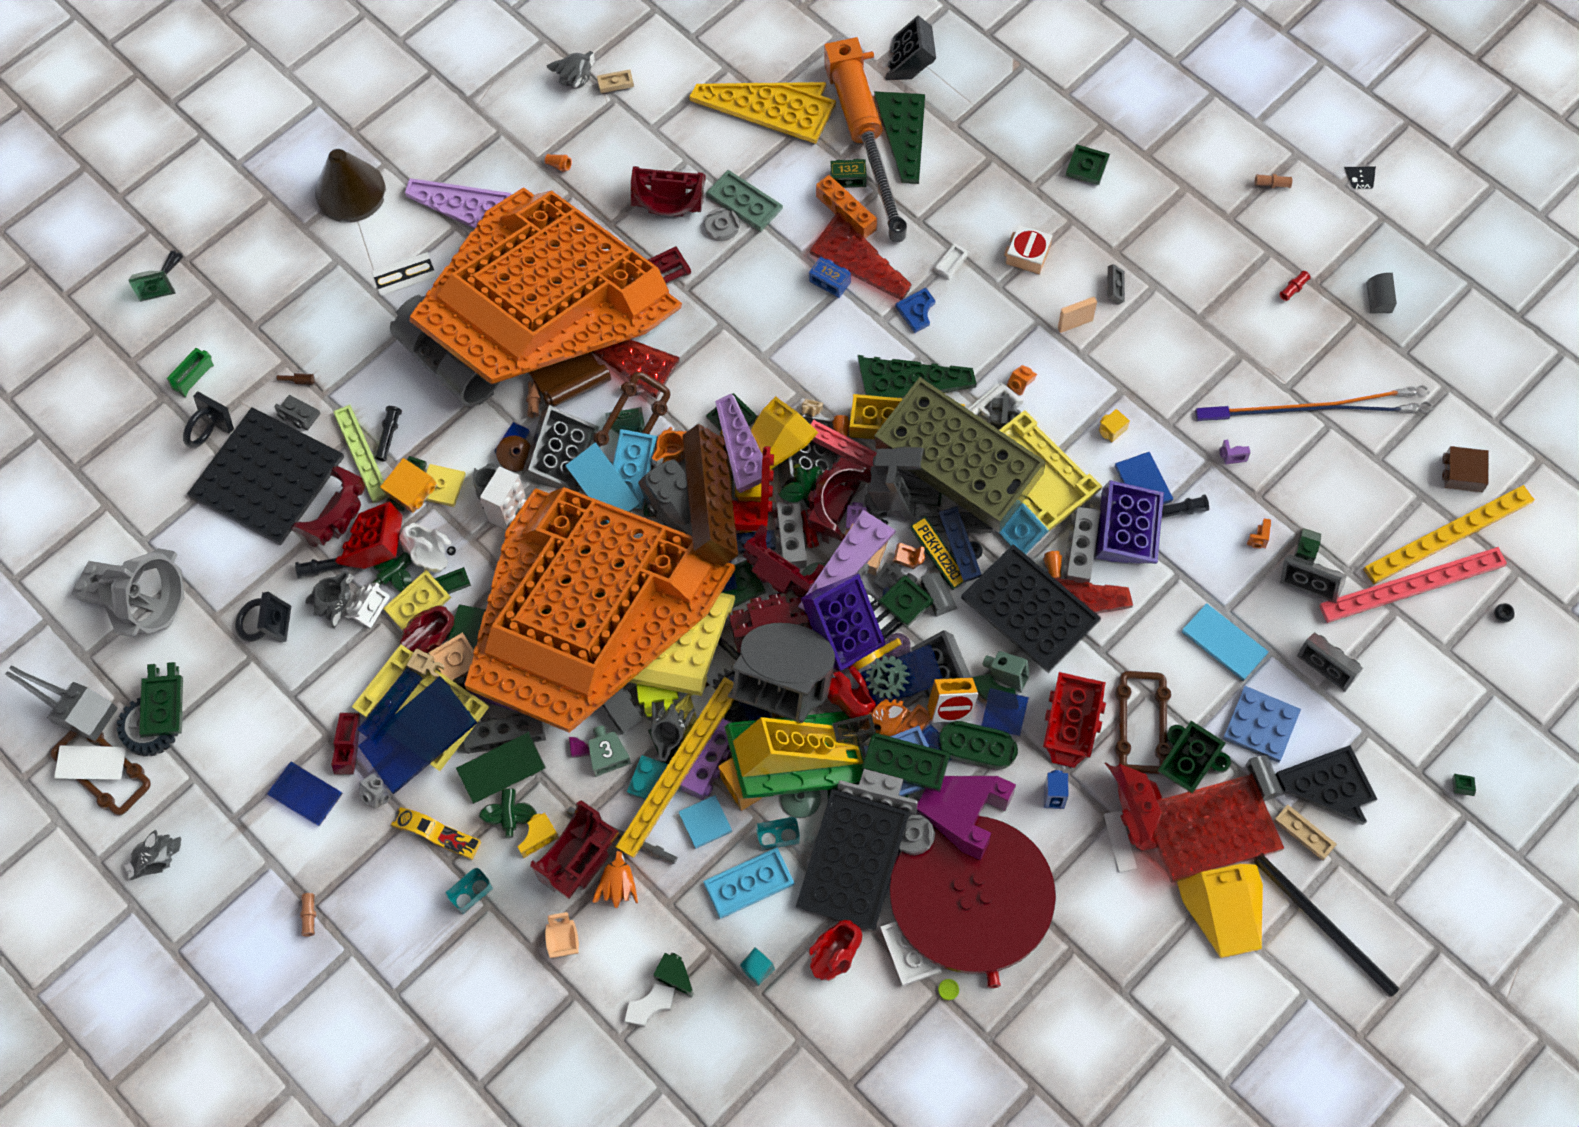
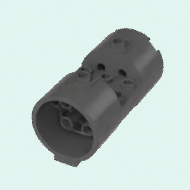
M416 295L407 300L396 311L398 316L395 321L390 323L391 334L463 405L472 406L484 403L494 394V390L500 382L490 384L409 321L412 312L426 296Z

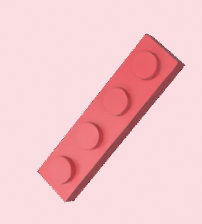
M815 420L812 421L811 425L818 431V434L812 441L871 471L873 458L877 452Z

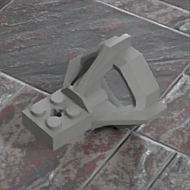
M158 548L153 552L127 560L122 566L88 561L71 594L80 601L104 605L114 631L119 635L135 637L138 632L152 633L172 624L184 600L182 571L174 564L178 554L172 550ZM154 568L158 570L162 584L160 600L140 593V586L137 582L143 571ZM129 604L152 611L153 613L146 619L136 622L131 614Z

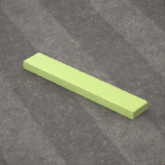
M351 405L333 411L373 504L388 498L380 488L384 480Z

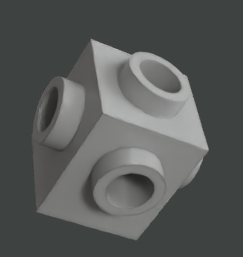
M374 772L359 782V796L366 804H370L376 809L391 799V785L387 780Z

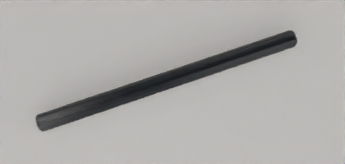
M1263 854L1258 855L1254 859V863L1391 997L1399 991L1400 988Z

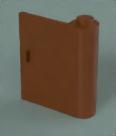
M591 352L528 372L543 394L546 405L553 407L611 381V374L606 365H599Z

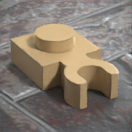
M805 399L802 403L801 414L807 413L814 417L820 414L824 403Z
M418 649L414 651L406 665L409 669L424 676L429 671L436 679H439L440 676L438 673H435V669H445L442 663H433V656Z

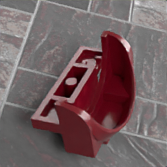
M633 166L631 175V206L644 207L648 210V213L662 216L683 217L684 213L688 211L692 213L701 212L706 174L701 172L696 174L643 169ZM645 185H651V190H649Z
M840 457L838 463L835 462L830 471L825 470L823 475H819L816 481V489L811 490L808 496L810 509L806 517L808 519V527L822 534V541L828 544L832 538L843 541L846 535L842 534L838 526L861 481L869 483L872 477L870 470L843 457Z
M334 466L330 475L342 482L341 486L343 488L340 493L335 492L316 520L296 522L291 527L292 531L304 536L308 544L315 548L318 544L324 546L326 542L331 540L332 536L339 539L347 531L351 520L357 516L361 507L358 496L362 495L365 489L362 477L339 466Z
M761 524L754 537L746 541L743 547L746 550L742 556L746 558L749 564L754 566L752 572L756 574V577L763 582L770 583L772 588L779 593L787 594L793 590V593L798 597L806 596L825 566L818 564L811 575H801L799 573L801 569L770 548L767 549V527Z
M780 593L769 595L767 600H761V597L750 599V603L746 604L747 610L745 612L744 609L732 611L733 615H729L737 652L740 653L743 636H746L750 631L762 625L791 623L796 625L802 624V626L812 629L806 612L798 607L801 603V597L789 599L790 603L786 602V597L780 596ZM751 620L752 626L748 627V622Z

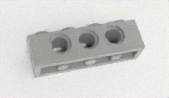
M776 494V501H772L773 512L778 514V518H774L775 529H779L780 535H776L777 546H781L782 552H778V554L799 569L806 568L807 559L800 502H788ZM790 512L791 515L785 516L783 513ZM792 529L793 532L787 533L785 530ZM789 546L795 547L794 550H788L787 548Z
M1077 507L1076 513H1072L1071 524L1074 525V528L1069 531L1068 541L1071 542V548L1067 547L1065 558L1069 559L1068 565H1064L1063 576H1066L1065 583L1089 586L1100 510ZM1084 527L1087 531H1082L1079 528ZM1082 544L1085 548H1079L1077 545ZM1079 561L1083 565L1078 566L1074 562Z

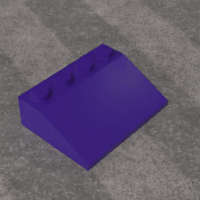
M1110 480L1102 488L1095 558L1110 562L1157 564L1164 492Z
M860 574L852 575L819 588L801 598L812 629L822 635L834 650L835 661L833 670L841 671L886 645Z

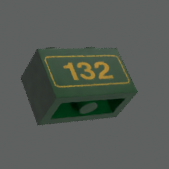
M866 159L830 161L831 177L843 188L866 187Z

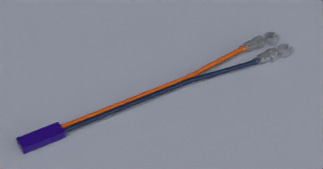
M1419 385L1417 388L1408 386L1392 390L1391 392L1337 402L1230 409L1229 406L1196 408L1195 413L1197 421L1230 419V416L1325 409L1395 411L1416 414L1420 411L1426 414L1430 410L1425 411L1419 408L1420 405L1426 404L1430 407L1432 404L1424 401L1420 405L1418 403H1409L1395 408L1341 405L1390 395L1412 398L1415 395L1425 397L1426 394H1420L1416 390L1418 388L1428 390L1429 387Z

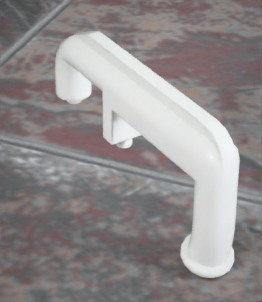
M998 383L970 406L968 410L976 415L980 413L987 419L991 415L986 409L992 404L993 398H1000L1004 393L1009 394V399L1016 407L1021 406L1024 401L1005 384Z

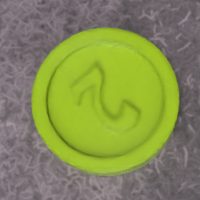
M952 979L943 980L938 987L940 997L947 1001L954 1000L959 994L957 982Z

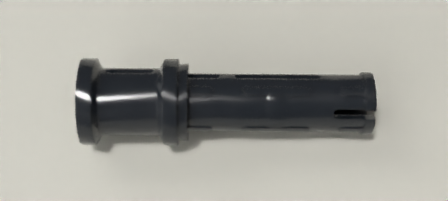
M389 405L385 409L386 416L385 420L382 421L383 430L375 455V459L378 461H387L393 433L398 428L397 422L399 415L402 414V410L396 406Z
M1204 494L1199 498H1186L1184 502L1165 505L1162 509V518L1182 513L1191 515L1201 510L1209 511L1208 498Z
M337 558L320 561L312 559L311 562L305 563L295 562L298 579H301L302 576H318L320 572L351 566L337 564L335 562Z

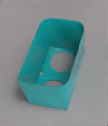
M794 817L757 823L756 830L762 851L800 844L798 821ZM786 829H792L796 834L795 840L783 841L781 837L782 832ZM766 833H772L776 837V842L764 845L762 843V836Z
M474 868L445 893L453 905L464 914L488 894L493 887L486 875L479 868ZM479 880L484 881L487 887L479 894L474 893L473 884ZM462 894H467L470 896L471 901L463 908L457 905V898Z
M756 947L752 949L740 964L742 971L758 986L775 971L773 963Z

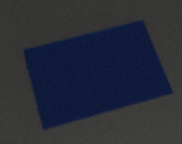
M439 676L359 744L358 747L391 793L395 794L478 722L456 696L450 685Z

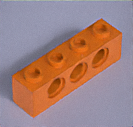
M830 175L816 184V197L860 238L865 240L877 230V218Z

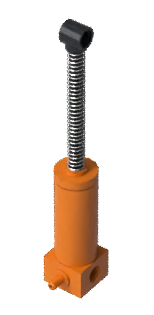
M858 37L824 44V66L830 84H835L851 139L855 143H864L865 150H867V157L871 169H873L872 172H874L873 176L879 188L878 191H880L879 195L887 213L889 238L893 242H902L906 238L907 223L898 215V208L889 187L890 183L882 165L883 161L880 152L876 146V138L882 134L883 128L863 69L864 60L874 58V52L863 53Z

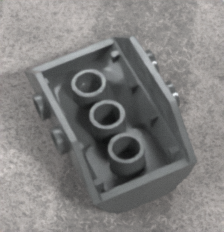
M669 460L649 471L641 478L638 484L646 500L647 509L652 516L655 515L658 520L657 523L692 536L687 475L676 460Z

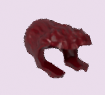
M442 605L434 606L412 617L406 628L403 629L400 644L413 653L418 649L428 654L430 651L441 646L453 628V614Z

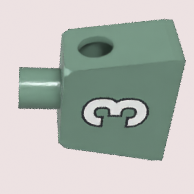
M598 726L593 729L595 738L589 740L588 744L595 777L631 764L630 757L615 732L606 733L604 726Z

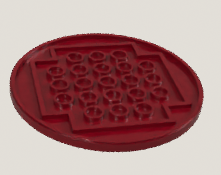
M979 816L975 826L991 833L989 845L981 860L959 850L933 826L935 837L931 847L919 855H909L902 851L895 863L890 883V902L893 916L900 932L910 946L935 965L966 974H985L1001 971L1017 964L1030 955L1048 932L1056 902L1055 883L1050 866L1035 843L1021 831L1007 823Z

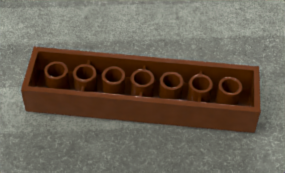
M698 423L683 435L694 552L723 567L738 556L726 444L722 436L715 434Z

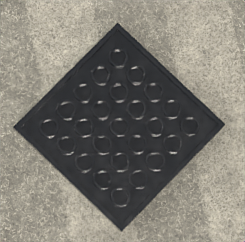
M251 407L187 495L191 499L246 528L282 545L292 531V525L303 516L330 478L332 468L340 464L344 455L326 444Z

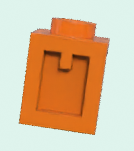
M1263 519L1262 524L1257 526L1256 534L1249 535L1247 545L1257 549L1266 548L1270 536L1271 519Z

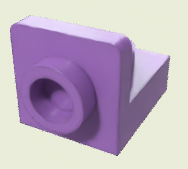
M1228 439L1224 440L1222 447L1219 448L1220 457L1224 458L1225 465L1247 462L1251 453L1249 446H1235L1230 449Z
M852 502V505H848L846 528H850L855 523L863 510L867 512V507H863L864 503Z

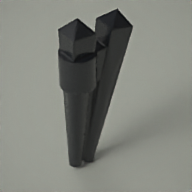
M176 250L170 251L157 277L158 279L162 280L183 258L182 253H178Z

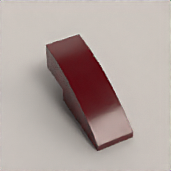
M360 713L339 714L333 742L334 754L331 763L334 774H354L359 742Z

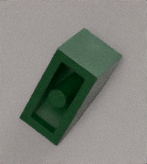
M1302 528L1294 556L1314 563L1321 543V533Z
M672 952L670 955L664 953L653 974L654 979L692 997L694 993L682 957Z

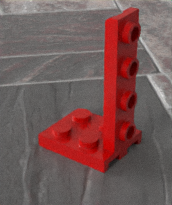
M771 446L763 448L761 502L732 500L736 530L757 531L761 524L766 527L768 526V512H772V501H769V497H773V485H769V481H773L774 470H770V466H774V454H770Z

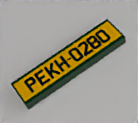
M926 516L912 524L909 529L920 545L925 547V552L951 590L962 585L963 580L955 558Z

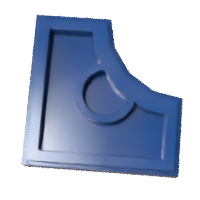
M924 288L896 303L895 307L912 331L917 333L930 326L928 311L935 305L936 300L927 288Z

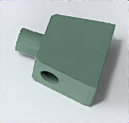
M999 651L995 658L986 655L982 665L991 669L994 680L1022 692L1030 677L1027 659Z

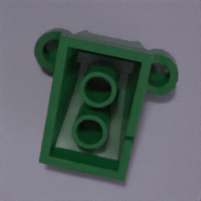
M1190 721L1186 729L1181 725H1173L1167 732V738L1174 747L1157 772L1193 794L1210 767L1216 773H1224L1230 768V757L1226 753L1221 752L1226 742L1193 721Z

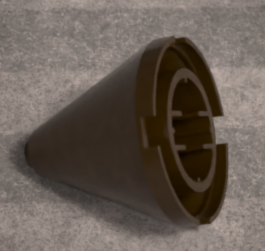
M334 149L329 153L317 181L315 198L320 210L327 217L339 222L340 219L349 220L350 223L370 217L381 207L384 202L383 197L386 185L383 176L373 165L342 149Z

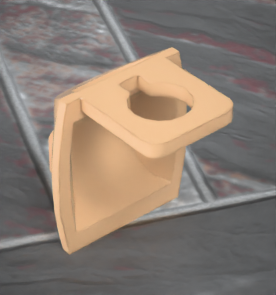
M567 912L549 915V924H546L545 930L546 947L549 957L555 958L578 954L579 940L574 921L569 919ZM564 918L560 922L555 921V919Z

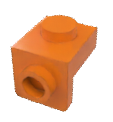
M1021 365L1012 372L1006 386L1021 396L1026 387L1035 380L1037 374L1031 368Z
M898 543L893 562L914 569L923 564L925 560V547L920 546L916 549L906 544Z

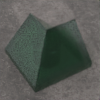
M149 270L132 274L129 278V283L140 302L176 294L165 271Z
M642 407L621 410L611 429L618 434L620 429L642 433L645 428ZM611 412L605 413L606 421L610 416Z

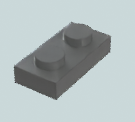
M1112 264L1108 266L1107 297L1117 304L1125 302V271Z

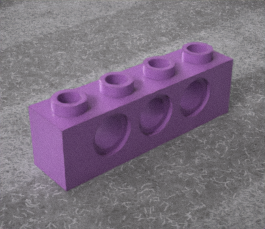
M722 719L682 782L681 790L702 801L711 794L713 790L712 783L715 778L718 779L720 776L718 766L727 761L731 754L724 726L731 722ZM718 739H724L726 741L722 745H718L715 743ZM710 756L717 758L714 762L707 761V758ZM701 773H705L708 775L707 778L703 780L697 777Z

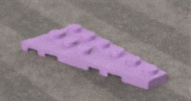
M409 178L405 191L406 197L473 229L477 227V223L483 219L488 209L512 195L507 192Z

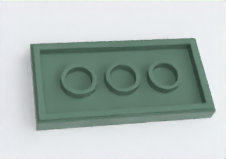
M727 170L706 192L708 198L723 208L735 212L740 219L760 232L783 209L782 204L730 170Z

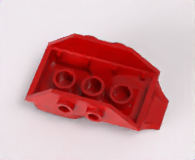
M1062 672L1058 673L1055 691L1051 690L1048 701L1052 703L1051 710H1046L1044 720L1048 721L1043 747L1047 749L1052 763L1075 768L1083 759L1091 757L1096 732L1100 733L1102 721H1099L1100 714L1105 712L1106 702H1103L1106 682Z
M1105 762L1104 764L1117 781L1119 799L1123 809V814L1120 817L1124 826H1128L1130 830L1128 837L1131 844L1142 851L1161 847L1172 820L1157 783L1149 780L1147 774L1125 765L1111 766Z

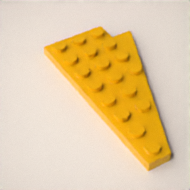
M825 82L696 84L689 96L690 101L814 144L817 143L836 106V100L822 96L826 89Z

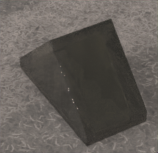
M871 714L832 723L837 743L860 746L876 733Z

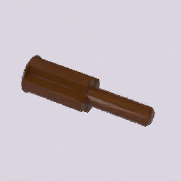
M294 373V376H276L278 381H293L294 384L313 385L315 381L314 374Z

